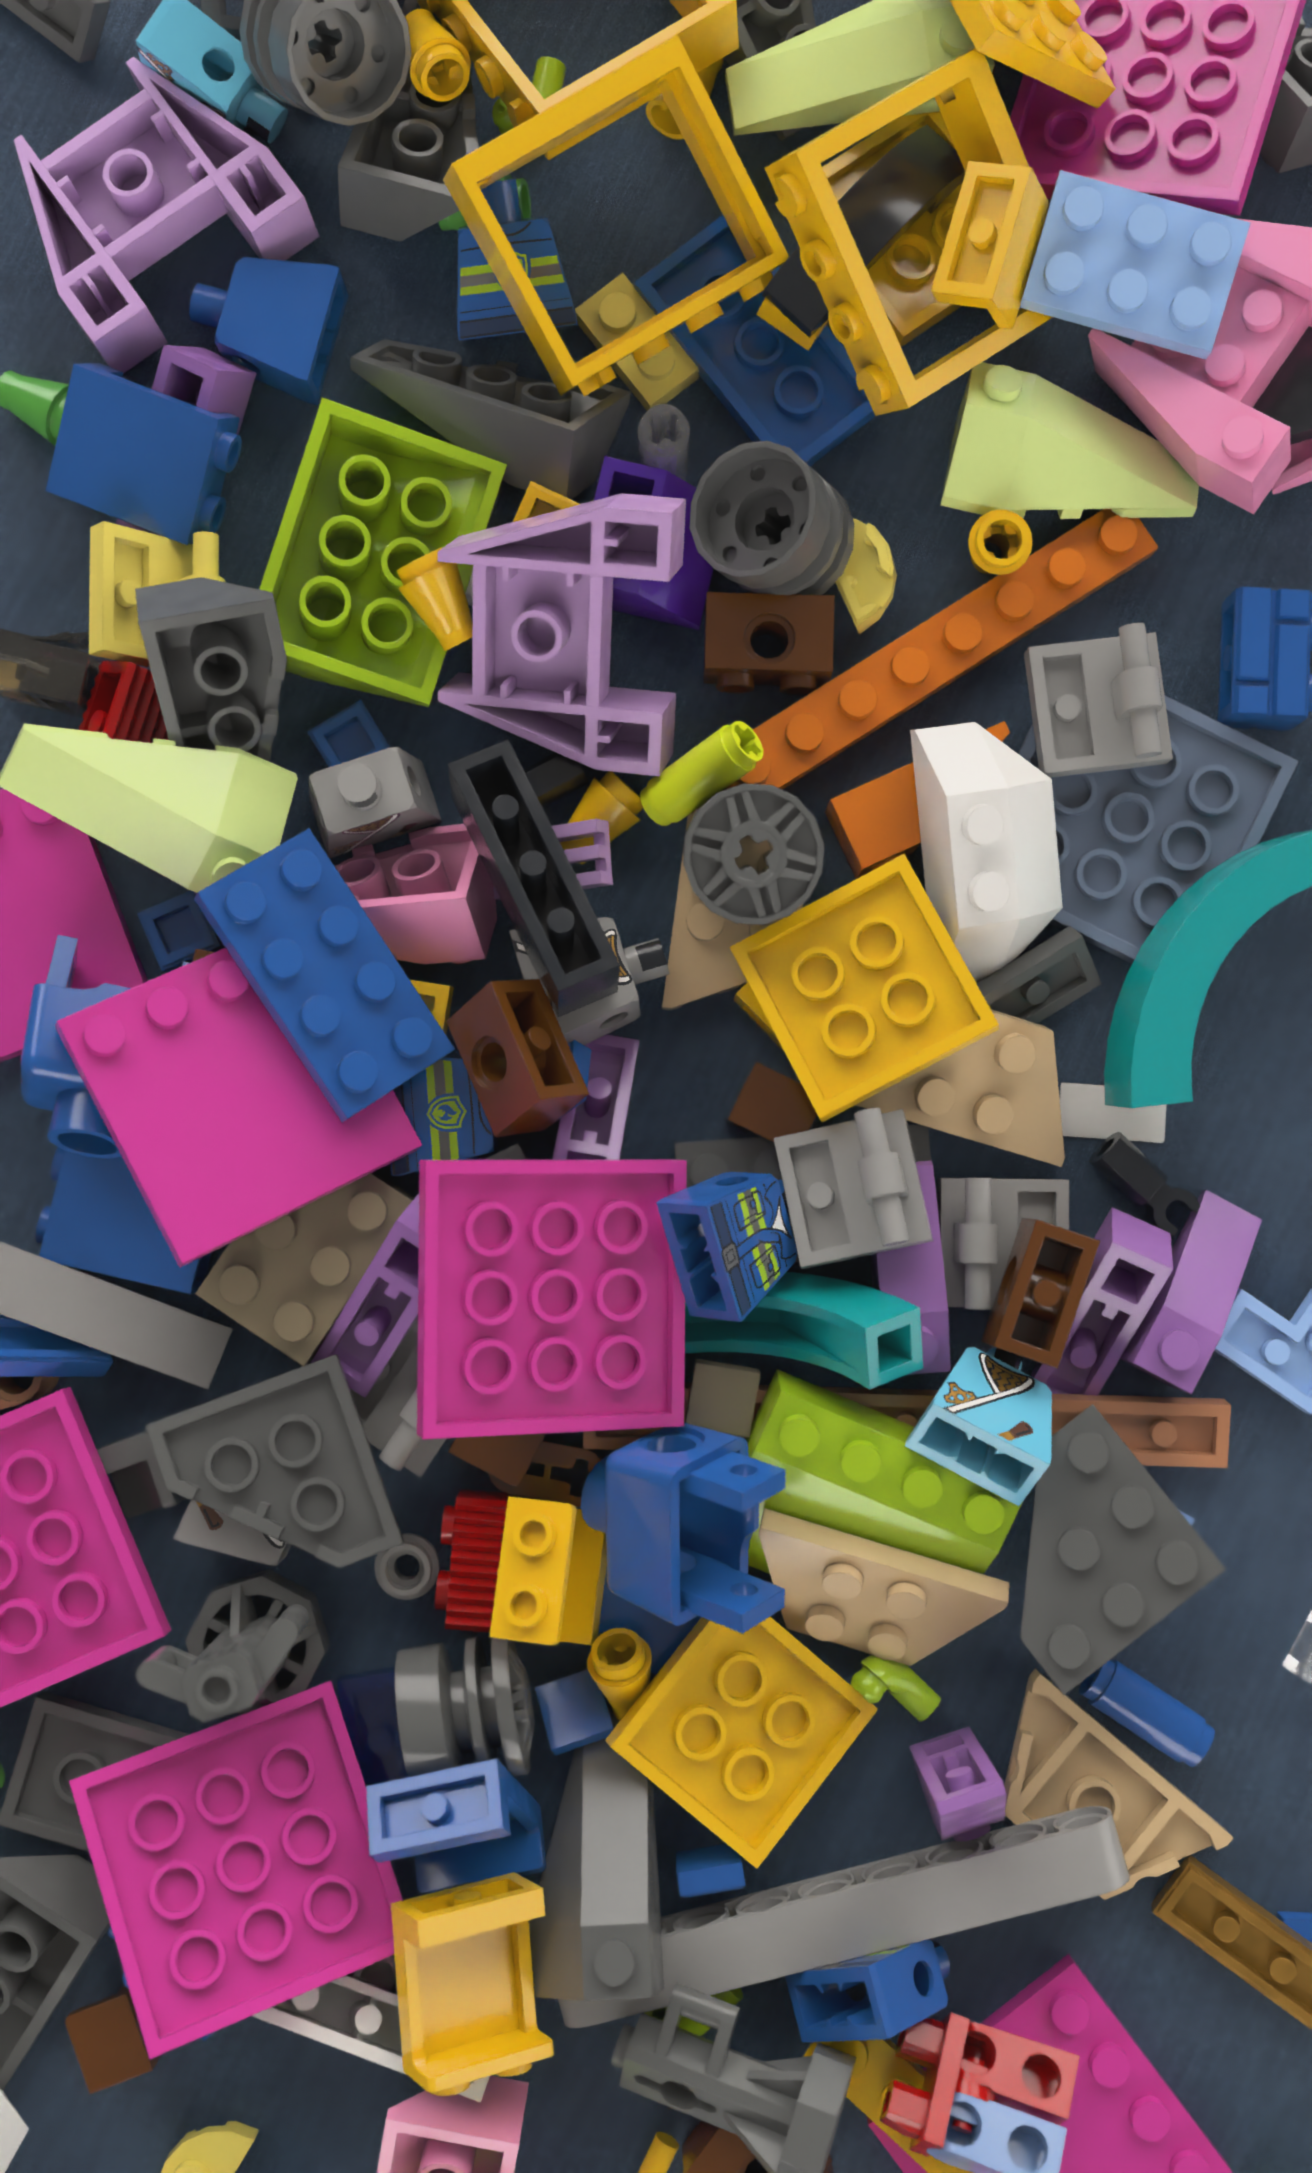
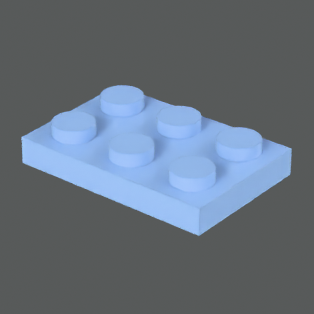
M1060 170L1019 308L1206 360L1213 349L1250 222Z

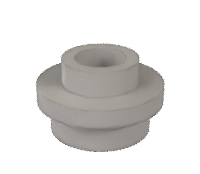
M404 1533L402 1534L403 1544L377 1554L374 1568L376 1579L387 1594L397 1599L411 1600L423 1596L432 1588L438 1577L440 1561L436 1549L427 1539L417 1534ZM405 1554L414 1556L419 1562V1572L413 1576L401 1574L397 1568L398 1557Z

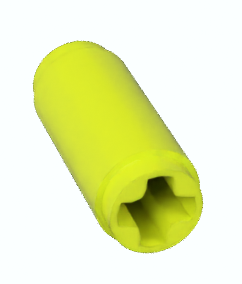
M735 721L731 725L722 726L665 768L660 776H654L648 781L647 786L640 793L641 804L647 815L661 826L677 823L701 807L714 794L725 790L753 770L756 763L763 758V747L758 736L747 724L741 721Z

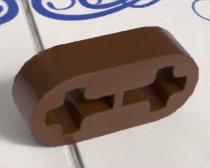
M544 1437L532 1460L534 1463L545 1465L544 1473L527 1470L518 1486H512L489 1474V1477L499 1490L511 1495L568 1503L575 1507H581L582 1492L571 1490L570 1479L551 1475L552 1466L571 1469L574 1467L576 1459H585L589 1461L588 1471L591 1472L596 1463L604 1457L596 1449H583L582 1444Z

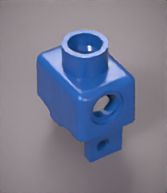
M58 935L46 983L35 984L32 991L21 1054V1095L28 1105L34 1108L53 1111L47 1137L58 1148L86 1157L101 1159L122 1157L55 1026L57 1020L131 988L108 983L90 989L71 988L77 965L78 939ZM183 961L182 966L189 964V962Z
M684 1422V1427H663L612 1452L596 1463L589 1473L582 1490L581 1510L583 1519L590 1528L606 1533L607 1583L609 1590L616 1596L676 1626L683 1625L696 1616H701L742 1634L785 1607L784 1588L748 1575L749 1542L753 1533L759 1528V1503L785 1489V1469L748 1457V1443L746 1439Z

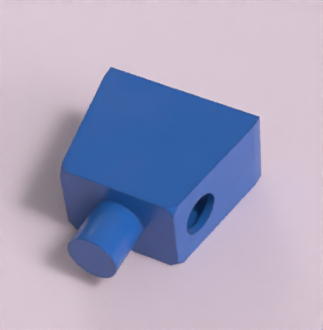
M243 257L235 263L228 290L201 283L195 285L190 299L189 315L192 322L217 328L215 344L221 356L256 372V380L309 404L318 406L349 295L340 268L337 266Z

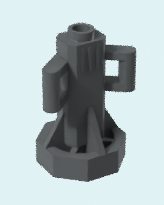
M270 1569L220 1584L210 1592L185 1639L188 1653L173 1646H161L140 1664L136 1677L139 1684L144 1688L187 1704L190 1715L203 1722L234 1712L242 1715L308 1690L331 1646L317 1596L312 1591ZM251 1595H264L274 1598L266 1616L258 1618ZM229 1602H231L230 1620L218 1614ZM284 1605H286L288 1608L278 1618ZM214 1630L220 1635L212 1642V1631ZM306 1639L307 1652L305 1659L290 1652L295 1644ZM282 1667L297 1675L291 1681L278 1687L275 1676Z
M679 1983L675 1984L664 2021L642 2013L636 2027L627 2024L623 2026L611 2061V2065L622 2069L620 2087L738 2135L768 2173H824L857 2057L818 2042L812 2056L764 2062L731 2049L729 2046L740 2007ZM682 2016L718 2030L715 2041L679 2028Z

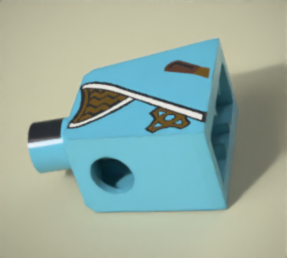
M162 0L136 39L140 62L242 131L246 127L267 143H272L284 126L288 109L264 93V88L257 83L244 60L241 42L188 0Z
M975 1347L966 1348L908 1436L905 1447L1020 1506L1051 1463L1052 1392L1046 1384L1021 1372L1022 1362L1017 1354L997 1347L988 1350L986 1353Z

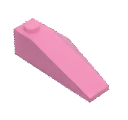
M464 824L428 827L408 833L411 844L375 854L372 844L352 849V858L343 861L339 865H335V868L396 960L419 964L447 962L462 964L472 960L486 959L497 920L494 884Z
M490 2075L481 2103L459 2094L437 2096L425 2090L389 2108L385 2121L377 2173H514L529 2083Z

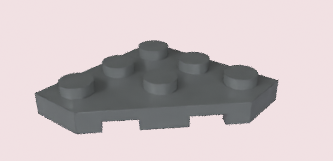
M337 1354L145 1425L167 1490L191 1501L195 1500L250 1528L311 1553L320 1560L341 1568L404 1543Z
M1093 1404L1052 1435L1051 1463L1036 1483L1020 1634L1022 1642L1063 1695H1065L1227 1570Z

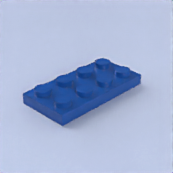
M722 215L636 280L634 288L655 315L747 261ZM777 267L776 269L771 271L773 277L778 272L780 267ZM737 291L719 302L724 314L699 330L690 333L686 323H683L670 331L671 335L699 368L700 377L752 442L770 441L791 448L809 466H812L875 417L864 389L858 390L856 384L857 374L845 347L826 325L809 351L756 315L765 299L762 296L763 292L744 302Z
M310 828L202 889L194 897V901L342 1123L455 1050Z

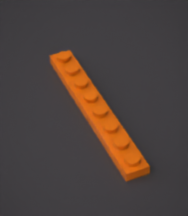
M1111 509L1101 510L1031 554L1027 561L1016 571L996 576L754 728L753 731L758 736L763 747V758L756 763L753 770L726 789L741 784L773 785L783 790L1150 558L1159 548L1139 518L1120 517Z

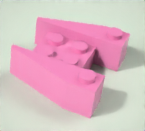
M1239 219L1250 222V227L1213 349L1206 360L1134 340L1130 346L1094 328L1089 332L1088 338L1095 371L1194 481L1204 489L1254 514L1291 461L1290 427L1253 407L1308 326L1312 327V227Z

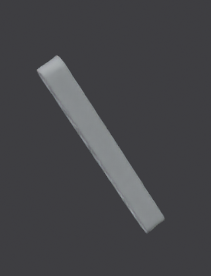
M1103 1806L1078 1808L989 1831L985 1835L973 1840L951 1841L662 1916L660 1919L664 1990L652 1998L592 2001L558 1999L565 2026L569 2028L589 2027L667 2007L676 1983L707 1995H713L1106 1894L1124 1886L1130 1880V1874L1111 1810Z

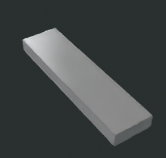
M0 1241L1 1315L209 1389L233 1329Z

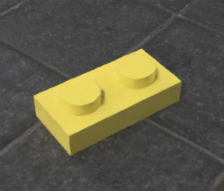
M624 273L620 274L575 309L578 325L597 349L602 348L656 316ZM670 332L665 335L671 346L650 359L637 365L631 354L611 366L650 415L699 379V368Z

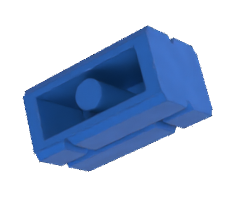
M1240 587L1236 588L1222 602L1218 722L1230 728L1249 729L1254 727L1263 730L1286 731L1295 728L1308 718V712H1312V674H1310L1312 592L1310 590L1282 588L1272 590V588Z

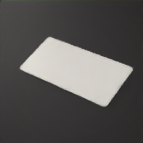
M1061 1083L1060 1109L1063 1136L1107 1139L1112 1134L1121 1132L1129 1141L1164 1142L1166 1105L1139 1108L1105 1105L1104 1085Z

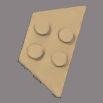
M696 810L688 815L686 830ZM749 836L742 838L739 843L742 846L743 852L735 858L737 866L740 868L749 864L756 872L766 867L763 855L770 850L769 843L766 840L756 843ZM683 855L668 959L669 975H666L662 1003L663 1010H674L693 1001L717 993L721 994L746 984L747 980L730 946L781 920L778 919L764 925L740 924L711 912L692 890L683 864ZM802 904L799 908H797L794 912H796V911H798L799 909L803 908V904Z
M992 1009L991 1011L999 1023V1030L856 1104V1106L866 1109L880 1108L881 1113L903 1109L906 1121L1062 1167L1065 1160L1054 1032L1043 1025Z
M764 1509L758 1535L774 1585L785 1589V1607L781 1609L786 1629L812 1636L821 1641H829L869 1653L884 1660H893L911 1666L1003 1611L1008 1604L1010 1582L769 1509Z
M1036 1668L1032 1671L1028 1678L1004 1784L1007 1793L1005 1816L1017 1825L1088 1806L1109 1808L1113 1815L1130 1874V1880L1115 1891L1099 1895L1104 1900L1133 1888L1135 1883L1143 1877H1158L1180 1867L1178 1860L1209 1846H1213L1216 1850L1228 1846L1233 1840V1836L1068 1695H1063L1060 1689Z

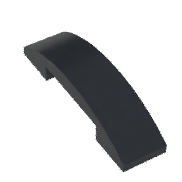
M928 125L919 128L892 148L837 201L867 271L926 210L931 214L963 182L965 170L957 151ZM798 246L765 287L762 296L769 299L780 309L784 316L810 338L828 320L829 311L816 282L808 276L803 268L800 258V247Z

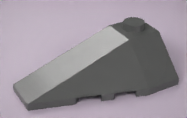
M405 0L401 10L404 16H406L409 12L421 9L417 0ZM433 13L436 21L442 25L441 20ZM472 60L468 84L464 91L456 98L440 102L422 95L413 86L408 68L406 82L392 106L374 120L354 125L338 164L340 226L401 242L460 211L443 178L453 162L479 148L475 122V95L473 94Z
M386 339L351 356L350 369L454 445L507 464L502 480L509 485L527 490L530 481H533L571 500L595 482L603 464L604 456L607 455L629 406L631 394L629 391L606 384L585 397L578 386L561 396L553 380L549 382L517 376V363L498 360L496 365L481 364L467 367L462 366V358L456 352Z
M611 1712L616 1727V1725L619 1723V1720L614 1716L613 1712ZM605 1739L574 1749L546 1855V1868L542 1872L539 1886L543 1888L545 1916L529 1920L535 1997L579 2001L652 1998L664 1990L653 1782L606 1743Z
M78 1854L0 1857V2088L3 2091L111 1925L94 1866Z

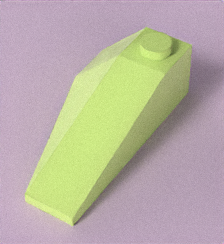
M873 0L726 68L725 80L734 136L843 123L943 64L975 49V46L950 0ZM985 55L992 72L995 66L994 59ZM935 97L902 116L939 112L940 109Z
M981 362L971 369L956 418L940 506L980 515L993 510H1009L1018 514L1023 519L1026 510H1057L1060 519H1080L1084 509H1111L1116 515L1128 518L1193 517L1197 508L1199 485L1158 440L1037 374L1016 370L1006 365Z
M23 724L0 773L1 788L196 893L280 845L298 780L296 773L239 748L215 745V750L176 746L173 740L153 738L152 743L110 739L107 733L32 724Z

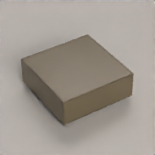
M695 1358L685 1423L731 1435L750 1437L760 1370Z

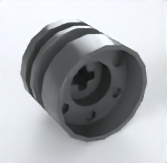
M244 0L239 28L244 60L257 83L277 100L303 109L307 113L321 119L346 126L372 121L392 106L406 82L412 53L408 22L397 0Z
M770 441L743 443L719 456L701 477L691 501L690 531L698 553L716 571L729 580L736 582L749 593L822 595L843 574L853 551L854 520L847 501L791 448Z
M741 784L714 794L696 810L684 835L683 864L693 892L711 912L734 923L764 925L790 916L810 898L822 874L824 842L815 817L796 796L773 785ZM746 836H749L756 843L765 840L769 843L770 850L763 855L766 867L758 872L749 864L739 868L735 862V858L743 852L739 841Z
M479 1637L468 1638L464 1648L463 1670L454 1671L451 1658L443 1642L404 1648L397 1652L395 1663L396 1709L401 1748L408 1777L464 1766V1753L474 1752L476 1763L498 1759V1747L503 1748L508 1771L513 1776L529 1774L530 1748L534 1734L533 1704L527 1671L518 1656L514 1640L492 1637V1665L487 1666L485 1653Z

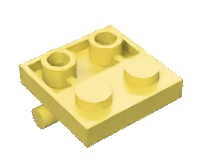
M106 521L91 526L89 655L117 661H128L150 667L138 623L135 589L199 577L225 582V579L219 576V535L206 531L195 532L193 534V544L185 545L164 536Z

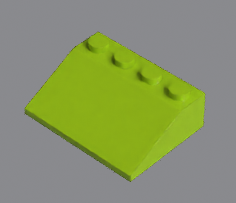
M322 397L259 590L273 592L287 657L285 671L308 679L429 707L447 650H443L437 637L398 590L399 587L403 586V583L396 570L438 548L445 547L459 536L487 529L507 464ZM457 563L466 594L473 572V565Z
M776 1369L753 1420L750 1437L745 1438L748 1443V1457L785 1469V1489L759 1503V1528L764 1509H769L984 1574L998 1555L1022 1503L1020 1506H1017L905 1447L906 1440L914 1426ZM758 1528L753 1533L749 1542L748 1565L770 1574L758 1535Z

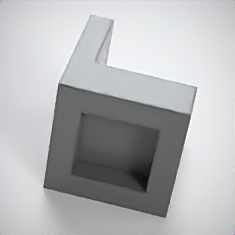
M147 1430L97 1448L106 1473H111L126 1517L132 1518L160 1507L166 1509L186 1499L166 1489Z

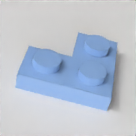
M1238 1288L1222 1337L1214 1351L1303 1412L1312 1415V1288L1290 1321L1243 1289Z

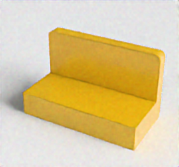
M976 161L968 162L931 288V293L937 302L987 309L999 328L1013 329L1049 208V201L1032 167Z

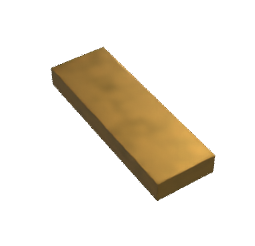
M1192 1855L1185 1857L1180 1867L1176 1869L1151 1903L1152 1913L1312 2030V1943Z

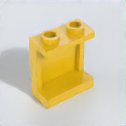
M508 1497L490 1637L545 1645H556L560 1641L592 1645L598 1637L607 1565L606 1533L590 1528L583 1519L581 1509H576L574 1505L568 1503Z
M512 1872L391 1903L404 2073L427 2092L437 2096H450L467 2090L470 2087L471 2081L493 2074L498 2076L523 2074L532 2068V2062L554 2055L553 2040L538 2029L536 2022L529 1920L545 1916L544 1893L541 1886Z

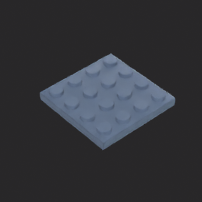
M1165 696L1173 755V759L1167 764L1051 778L1063 908L1049 923L1062 930L1069 926L1073 927L1083 936L1084 941L1130 964L1133 963L1142 944L1159 919L1182 893L1207 872L1230 857L1259 844L1299 762ZM1032 724L1018 754L1039 769Z

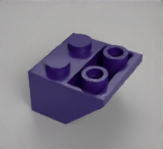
M604 456L594 501L618 494L686 499L683 566L669 582L613 577L612 610L699 630L714 568L698 553L690 531L691 501L697 488L668 470Z

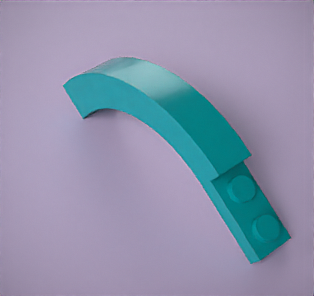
M1312 830L1291 833L1271 839L1230 857L1207 872L1182 893L1159 919L1136 955L1115 1005L1107 1040L1104 1068L1105 1105L1139 1108L1193 1102L1192 1054L1194 1036L1208 989L1220 965L1233 946L1257 920L1290 896L1312 886Z
M786 1272L741 1322L690 1316L685 1301V1353L740 1352L785 1357L827 1368L856 1381L868 1389H872L923 1368L920 1307L894 1295L864 1285L818 1275Z

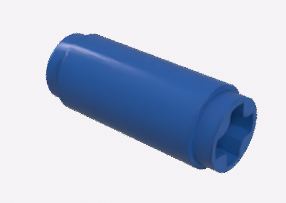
M1116 1659L1106 1662L1080 1684L1079 1694L1087 1698L1091 1706L1178 1763L1183 1762L1190 1767L1196 1766L1205 1757L1212 1745L1215 1729L1206 1723L1204 1717Z

